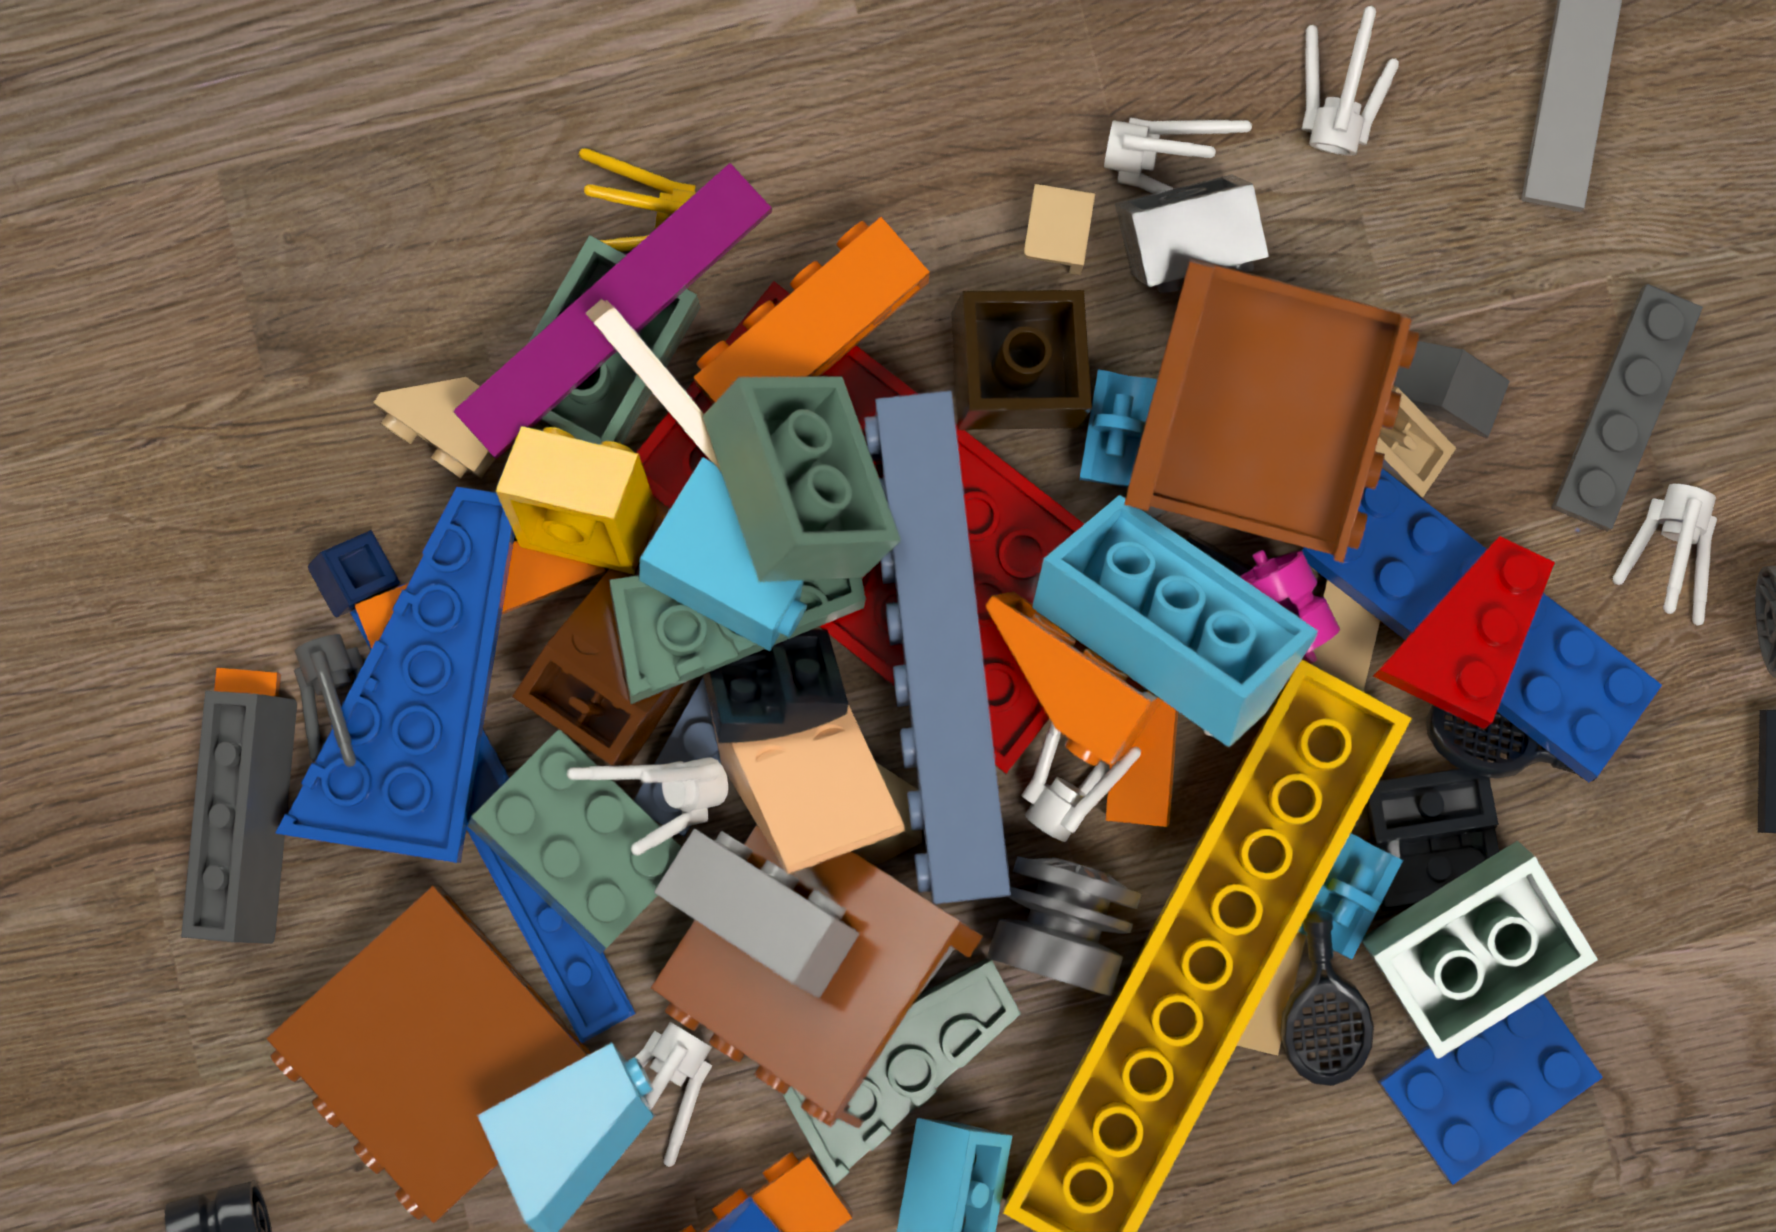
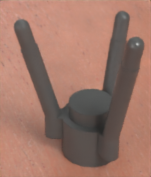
M333 634L311 640L297 647L295 654L300 667L295 669L294 673L301 691L310 759L316 761L321 751L315 699L316 693V695H323L344 764L347 767H353L356 764V757L336 691L351 684L349 673H352L357 678L363 666V661L358 647L346 650L341 634Z

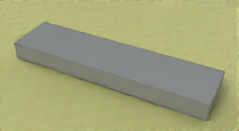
M1557 0L1521 201L1581 212L1585 208L1622 0Z

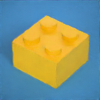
M521 426L496 489V493L520 547L633 575L658 512L639 454L634 453L627 446L613 441H604L599 445L578 440L570 433L553 427H547L540 431Z

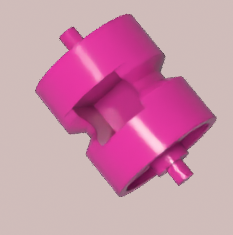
M1264 550L1256 552L1252 556L1257 565L1241 575L1240 578L1318 630L1314 642L1303 657L1304 661L1310 664L1317 661V657L1313 650L1337 635L1340 627L1326 598L1314 596L1312 593L1317 585V580L1303 552L1293 551L1271 559L1267 558Z

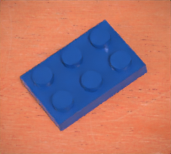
M1542 994L1441 1058L1437 1059L1429 1047L1426 1046L1377 1082L1450 1184L1454 1185L1603 1077L1548 999Z

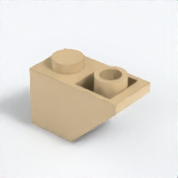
M467 377L380 392L373 402L387 414L381 422L384 427L409 444H412L417 435L437 448L431 459L460 479L467 470L482 479L495 460V457L453 412L456 407L480 387Z

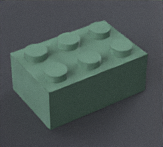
M589 235L529 342L626 255ZM688 289L637 333L665 368L668 366L701 308L697 294ZM616 352L544 416L538 424L545 428L553 427L564 430L576 439L601 445L604 441H613L623 444L652 392L622 356Z
M738 377L702 416L759 582L863 577L901 541L842 377Z
M558 729L471 817L467 826L585 941L601 954L658 896L654 891L682 847L670 837L644 853L634 855L631 852L632 845L660 828V826L613 780L569 779L567 772L570 768L597 765Z
M1518 840L1369 932L1362 939L1363 945L1409 1019L1437 1059L1598 960L1538 860Z

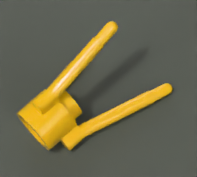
M582 148L579 151V157L585 161L665 192H660V197L657 198L592 184L584 187V193L590 197L657 211L655 228L660 226L696 193V185L674 182L587 148ZM647 236L600 241L619 252L632 251Z

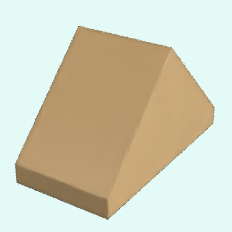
M1393 385L1392 391L1402 393L1400 407L1393 429L1381 428L1375 451L1385 454L1382 466L1385 471L1416 495L1423 498L1456 450V447L1398 387Z

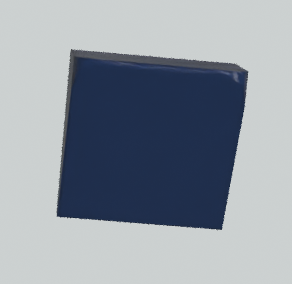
M372 530L320 552L308 565L309 572L334 617H340L356 609L355 604L383 594L400 583Z

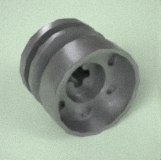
M1017 857L1013 872L1039 880L1037 889L1034 894L1010 887V895L1006 896L1030 909L1027 921L998 919L987 958L1112 996L1123 957L1117 952L1099 944L1098 941L1101 931L1114 933L1131 932L1133 924L1107 916L1106 914L1110 902L1138 909L1142 894L1128 889L1113 879L1110 874L1054 857L1051 859Z

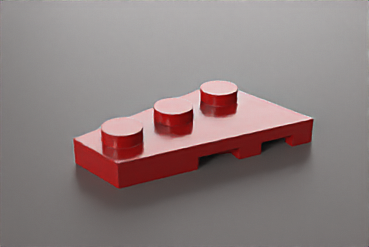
M1499 536L1446 593L1444 598L1410 633L1390 658L1374 673L1373 677L1485 729L1494 720L1555 562Z

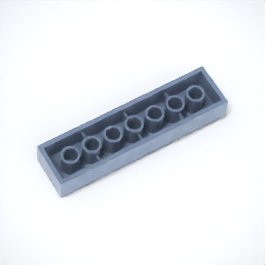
M951 391L876 399V416L865 417L866 444L872 461H881L883 478H879L901 539L880 560L883 584L895 583L897 598L896 603L886 604V617L890 646L902 644L904 665L893 666V677L897 707L909 706L911 728H903L900 732L904 769L916 768L919 790L909 791L907 798L911 831L923 829L926 849L925 854L914 855L918 893L930 891L932 904L1010 895Z

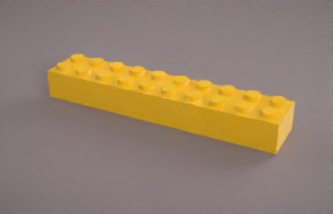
M1301 659L1270 707L1003 1205V1213L1036 1232L1138 1231L1412 718Z

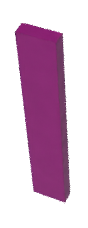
M729 163L456 407L453 412L497 460L515 443L521 426L532 428L617 352L585 314L601 299L604 302L607 300L637 334L770 215L772 207L737 169Z

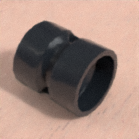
M255 1181L220 1189L217 1191L214 1201H210L204 1194L169 1202L165 1207L166 1232H272L268 1209L263 1194Z

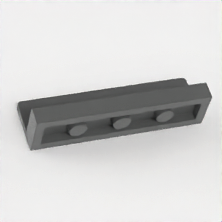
M205 691L182 938L272 944L275 940L285 835L275 834L284 815L287 814L297 713V701L294 699L251 693Z

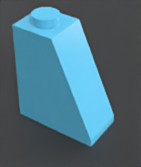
M702 457L640 558L639 581L770 651L780 633L790 637L804 615L807 604L800 601L803 580L758 581L723 475L713 462Z
M613 1043L478 1115L524 1221L534 1232H559L654 1117L644 1096L653 1091L652 1084L637 1057L626 1061Z

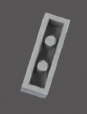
M694 829L654 893L794 985L820 998L860 934L840 921L846 909L816 890L812 892L808 900L793 891L799 879L791 874H787L786 871L768 860L761 870L747 862L753 850L723 831L720 832L714 841Z

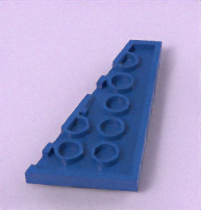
M456 487L422 552L423 557L405 590H402L392 609L394 612L379 641H375L341 706L356 757V764L353 767H347L344 764L332 727L315 763H311L301 782L303 786L290 811L284 815L275 834L461 863L515 537L497 493Z

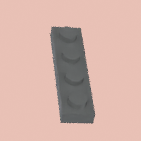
M1649 284L1641 288L1551 509L1606 532L1612 530L1703 309L1702 306Z

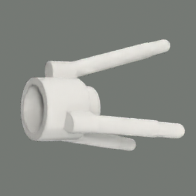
M1367 6L1364 10L1341 98L1327 97L1324 107H1320L1318 29L1314 25L1306 28V112L1302 130L1312 132L1309 144L1316 149L1339 155L1353 156L1357 154L1359 144L1367 145L1371 124L1399 67L1397 59L1393 58L1387 62L1360 115L1361 104L1354 102L1376 15V9L1373 6Z
M1130 118L1129 123L1113 120L1104 168L1119 171L1117 183L1138 186L1153 194L1171 190L1174 188L1141 173L1142 169L1154 170L1157 152L1212 158L1215 156L1216 150L1212 146L1160 139V135L1246 133L1252 129V124L1246 120L1147 121Z
M1670 484L1665 500L1652 499L1646 520L1613 575L1614 584L1621 585L1624 583L1659 524H1663L1661 534L1668 539L1678 542L1667 586L1664 611L1671 614L1676 610L1691 545L1697 543L1692 621L1697 626L1702 625L1705 620L1711 540L1717 518L1711 515L1716 496L1698 487Z
M1051 721L1033 778L1021 796L1032 803L1025 817L1045 833L1066 842L1071 833H1075L1090 810L1140 757L1141 750L1138 747L1130 748L1111 769L1110 765L1100 760L1079 788L1059 777H1056L1052 785L1045 784L1061 734V732L1056 730Z
M712 757L688 762L677 761L662 765L570 768L567 772V776L571 780L641 779L645 783H662L665 800L671 807L682 810V815L634 843L631 847V852L634 855L644 853L691 825L707 822L708 808L723 803L728 793V780L725 770L719 761Z
M669 1022L662 1035L654 1030L645 1047L636 1055L643 1068L655 1057L649 1068L658 1074L651 1083L653 1091L644 1095L651 1110L669 1081L681 1087L687 1076L689 1077L663 1162L667 1167H672L676 1162L701 1085L712 1068L711 1064L704 1061L712 1047Z

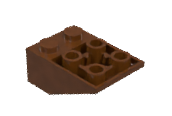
M640 560L634 575L613 569L607 571L545 645L512 696L612 766H625L633 763L684 685V683H681L630 704L610 593V580L639 576Z

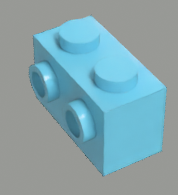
M917 1118L897 1232H996L1012 1135L958 1122Z

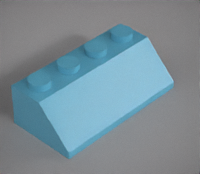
M1119 495L1044 558L1032 608L1230 747L1267 712L1314 642L1318 630L1141 509L1124 505L1125 498Z

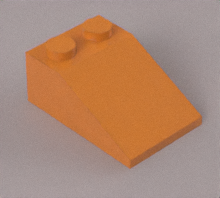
M1014 591L993 595L986 608L1056 730L1069 738L1065 747L1074 755L1093 766H1097L1100 760L1110 765L1121 759L1133 746L1162 700L1032 608V603Z

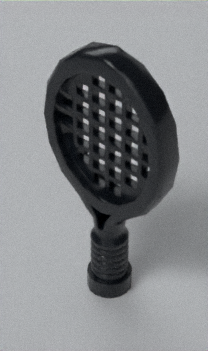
M1434 705L1431 706L1425 719L1427 735L1437 752L1455 767L1475 776L1495 779L1515 776L1526 767L1538 762L1550 763L1553 768L1577 774L1498 712H1496L1494 719L1499 720V723L1490 724L1486 727V731L1479 730V727L1476 725L1474 728L1469 727L1468 721ZM1445 715L1452 716V721L1446 720ZM1457 718L1463 720V724L1456 723ZM1503 723H1509L1510 728L1503 726ZM1444 725L1451 727L1450 731L1445 730ZM1455 729L1462 730V735L1455 733ZM1491 729L1498 730L1497 735L1491 733ZM1467 732L1474 734L1473 738L1467 737ZM1502 732L1508 733L1509 738L1503 737ZM1478 735L1485 737V742L1478 740ZM1514 736H1518L1520 742L1514 740ZM1454 739L1460 740L1461 745L1454 744ZM1490 739L1495 740L1496 745L1490 744ZM1501 742L1508 744V748L1501 747ZM1466 743L1472 744V749L1465 747ZM1477 746L1483 747L1484 751H1477ZM1513 746L1519 747V752L1513 751ZM1489 750L1495 751V756L1488 754ZM1500 753L1506 754L1507 758H1500Z
M1313 911L1307 913L1303 921L1304 931L1307 932L1309 959L1312 961V970L1305 981L1290 994L1282 1012L1280 1035L1285 1054L1300 1076L1315 1085L1334 1086L1350 1080L1364 1066L1373 1045L1374 1024L1369 1005L1357 987L1340 977L1332 967L1333 944L1331 931L1333 930V915L1326 911ZM1321 970H1325L1327 975L1321 974ZM1333 992L1335 994V998L1327 999L1326 993ZM1322 994L1323 1000L1314 1001V996ZM1348 1002V1008L1340 1009L1339 1003ZM1335 1004L1336 1009L1328 1010L1327 1005ZM1323 1005L1324 1011L1315 1012V1006ZM1311 1007V1013L1303 1014V1008ZM1353 1012H1359L1360 1017L1353 1018ZM1348 1013L1349 1019L1341 1020L1340 1014ZM1336 1015L1337 1021L1329 1022L1328 1016ZM1324 1017V1022L1316 1023V1018ZM1312 1018V1024L1304 1025V1019ZM1295 1020H1300V1026H1294ZM1361 1023V1029H1354L1353 1024ZM1349 1024L1350 1030L1342 1031L1341 1025ZM1337 1026L1338 1032L1329 1033V1027ZM1325 1028V1034L1317 1035V1029ZM1313 1029V1035L1305 1036V1030ZM1301 1031V1037L1293 1038V1032ZM1360 1034V1039L1355 1041L1354 1035ZM1350 1036L1351 1041L1342 1042V1037ZM1338 1037V1043L1330 1044V1038ZM1326 1039V1045L1318 1046V1040ZM1314 1041V1046L1306 1047V1042ZM1302 1042V1048L1295 1049L1294 1043ZM1351 1047V1053L1343 1054V1048ZM1339 1049V1054L1331 1055V1050ZM1327 1050V1056L1319 1057V1051ZM1315 1052V1058L1307 1059V1053ZM1340 1060V1064L1332 1066V1061ZM1328 1061V1067L1320 1068V1062Z

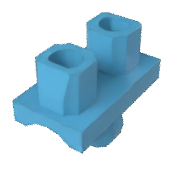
M1098 369L1079 480L1128 488L1157 379L1127 376Z
M1350 833L1308 911V913L1326 911L1333 915V930L1331 931L1333 951L1348 959H1353L1403 861ZM1303 922L1298 932L1307 936V932L1304 931Z

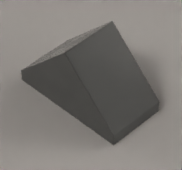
M1418 341L1410 368H1398L1394 386L1398 387L1423 414L1488 438L1510 381L1463 349Z

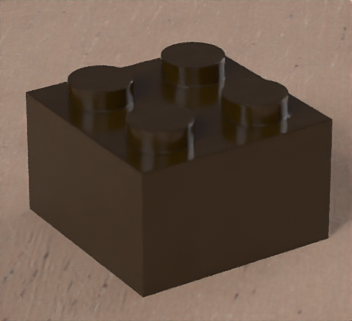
M1084 290L962 291L951 312L958 430L1078 428L1092 410Z

